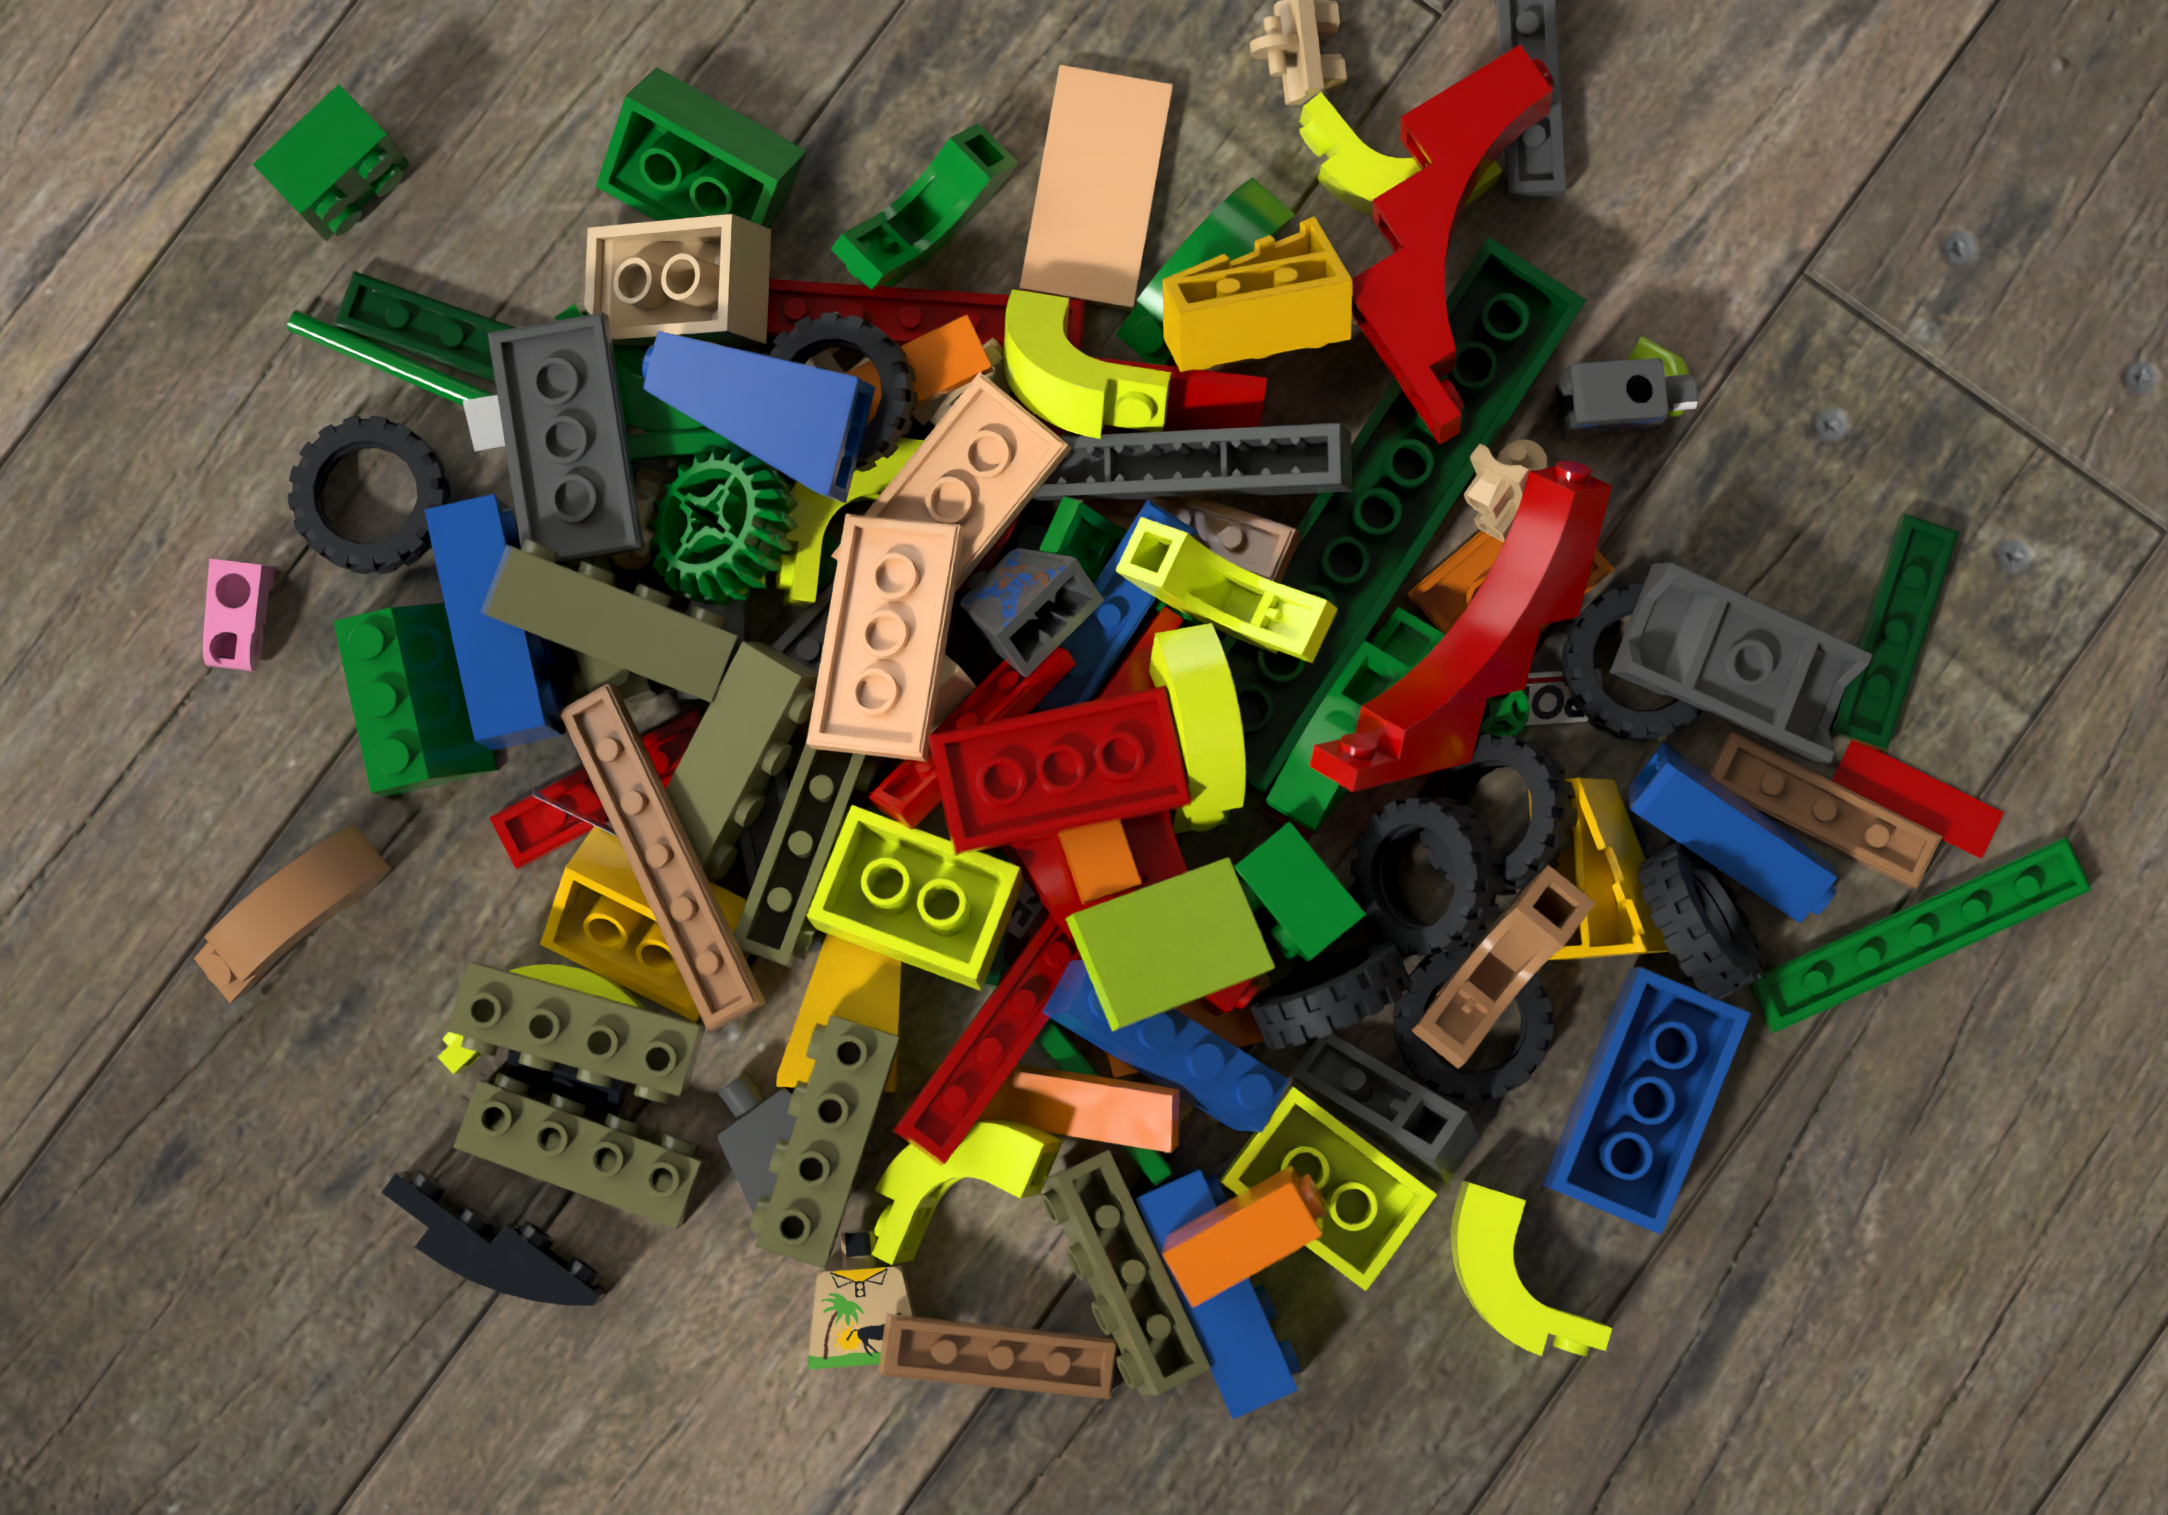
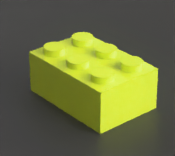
M851 805L807 918L814 928L982 991L1024 884V878L1020 867L978 851L954 856L951 841L915 828L911 830L899 822Z
M1290 1085L1281 1095L1263 1132H1254L1219 1178L1224 1185L1239 1195L1291 1165L1294 1166L1300 1178L1310 1174L1326 1201L1327 1206L1324 1208L1327 1215L1322 1217V1236L1305 1246L1365 1291H1367L1437 1196L1436 1193Z

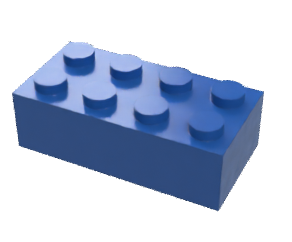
M495 494L424 509L475 742L497 751L562 736L560 721L563 719L559 711L567 707L561 686H554L547 664L556 662L553 642L480 612L506 545L521 550L514 507L509 508Z
M1642 967L1629 968L1541 1185L1662 1235L1751 1013L1721 1000L1712 999L1709 995Z

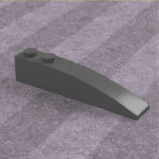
M1340 423L1105 434L1101 435L1100 439L1087 436H1063L1060 438L1071 446L1072 449L1031 500H1062L1063 496L1074 500H1122L1352 492L1351 432Z

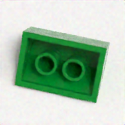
M656 67L625 96L595 187L656 221L733 214L770 229L790 196L806 150Z
M445 603L390 607L333 621L371 793L382 797H389L498 771L494 750L474 740Z

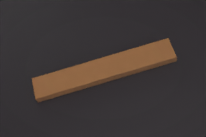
M608 683L560 710L559 713L707 1030L715 1031L766 1004L617 685Z

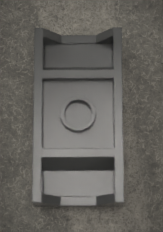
M1672 562L1652 564L1610 673L1659 695H1671L1762 736V741L1809 762L1831 763L1835 753L1829 732L1831 723L1846 686L1869 665L1873 654Z

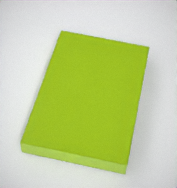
M1229 857L1074 913L1066 919L1112 1032L1265 974L1275 968Z

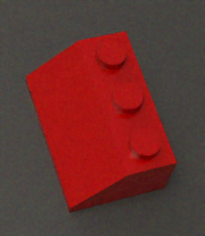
M1092 357L1108 363L1171 372L1167 416L1163 432L1260 427L1267 383V378L1197 369L1180 372L1178 367ZM1104 425L1102 435L1146 433L1148 431Z

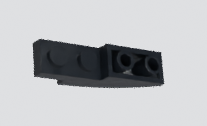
M417 1169L414 1175L408 1171L395 1173L381 1192L428 1227L414 1248L441 1266L472 1282L511 1296L557 1305L594 1306L601 1302L608 1292L597 1284L602 1276L593 1267L576 1256H573L569 1262L550 1249L555 1242L554 1239L535 1224L526 1221L521 1227L517 1223L512 1222L504 1225L495 1237L489 1233L493 1227L491 1221L468 1205H464L461 1210L457 1209L442 1197L446 1188L436 1179Z

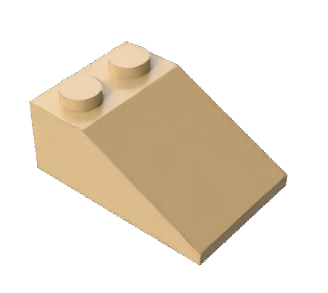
M733 214L590 227L587 232L584 306L591 315L598 313L608 315L613 345L651 346L655 344L658 331L721 346L725 345L726 347L766 344L771 229Z

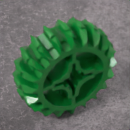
M716 446L712 454L696 452L693 467L678 464L679 477L674 482L662 481L667 492L662 501L654 503V508L658 512L657 518L647 523L648 528L656 531V536L650 541V552L655 557L652 567L658 571L660 576L665 578L664 582L668 583L672 590L685 595L697 603L703 602L708 605L712 602L715 605L727 606L732 598L747 601L750 586L766 589L765 574L769 570L782 571L777 559L781 551L793 550L788 540H786V535L799 527L794 518L789 515L798 504L792 495L788 493L791 484L787 482L786 478L779 474V471L750 452L738 447L731 450Z

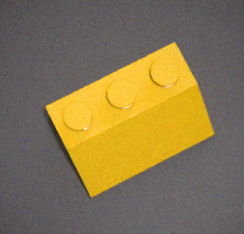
M594 826L564 869L540 945L697 1022L700 1013L618 837ZM710 882L733 934H735L747 900Z

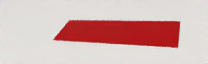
M1850 741L1832 779V782L1941 835L1942 840L1980 859L1983 858L2004 812L1872 747Z

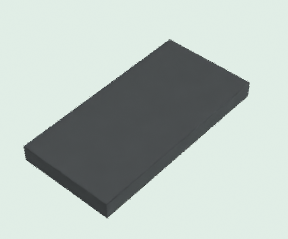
M598 313L488 333L521 548L525 539L555 550L559 552L555 564L645 549L608 315Z

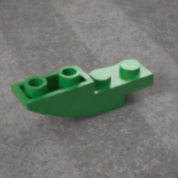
M1397 607L1371 643L1367 641L1362 643L1327 693L1275 781L1266 799L1267 805L1316 834L1348 789L1309 767L1314 745L1341 739V736L1344 734H1355L1361 706L1381 695L1405 677L1434 649L1446 634Z

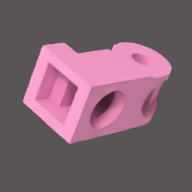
M209 559L203 633V659L205 665L251 672L257 670L262 655L263 624H266L269 589L273 590L276 567Z

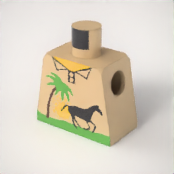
M875 1230L841 1232L843 1267L821 1268L817 1272L808 1370L877 1365L880 1363L886 1313L916 1316L904 1264H878V1258L872 1255L877 1243Z

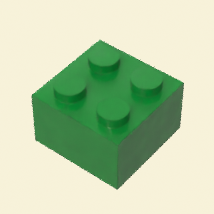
M338 84L252 165L306 222L327 241L333 234L340 236L349 231L362 215L360 209L376 194L381 197L392 191L404 176L402 170L409 162L388 134Z
M1290 821L1233 867L1252 913L1259 909L1273 926L1266 932V935L1287 960L1292 959L1296 955L1301 962L1311 960L1366 915Z

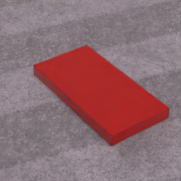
M1165 686L931 734L928 737L954 856L1182 808L1192 804Z

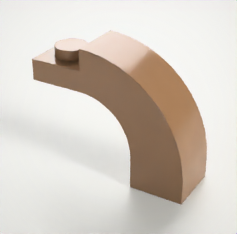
M353 824L299 856L243 899L205 936L208 943L194 957V960L227 1001L232 1003L246 995L271 966L303 937L331 917L363 900L391 868L358 827Z
M1546 866L1519 893L1479 939L1437 992V997L1411 1031L1455 1067H1461L1523 986L1548 959L1564 947L1595 905V902L1552 867Z

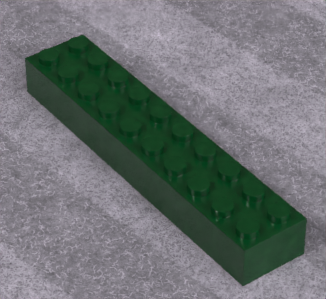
M1487 237L1446 300L1448 321L1456 348L1454 370L1438 380L1440 382L1447 378L1462 399L1464 409L1460 411V433L1439 445L1404 391L1394 379L1351 444L1352 492L1319 493L1296 528L1301 537L1281 581V585L1325 599L1338 609L1313 663L1277 651L1276 654L1228 634H1226L1221 642L1234 683L1240 711L1245 748V783L1262 794L1271 784L1327 693L1357 652L1475 472L1470 456L1479 443L1490 449L1586 302L1585 298L1490 237Z

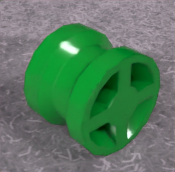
M1519 690L1487 698L1486 704L1489 707L1485 705L1478 736L1493 734L1502 737V735L1513 737L1520 732L1527 723L1530 712L1528 698L1524 692Z

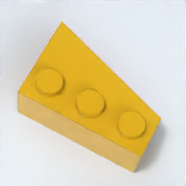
M1315 216L1300 222L1299 233L1275 242V239L1270 235L1256 240L1254 251L1230 261L1228 256L1222 254L1162 279L1164 340L1180 372L1192 369L1204 370L1218 364L1250 358L1262 359L1271 354L1302 348H1319L1328 343L1351 339L1352 278Z
M1594 778L1565 779L1571 782L1574 788L1575 798L1571 799L1572 808L1577 810L1576 826H1570L1568 837L1573 838L1568 852H1561L1556 860L1560 864L1556 871L1592 899L1595 905L1564 947L1548 960L1670 952L1663 941L1666 939L1661 929L1656 928L1650 916L1653 913L1652 909L1645 903L1641 890L1645 888L1639 882L1638 872L1641 871L1639 868L1640 863L1646 859L1615 780ZM1528 789V794H1529V807H1530V820H1531V818H1532V800H1531L1530 791H1529V789Z

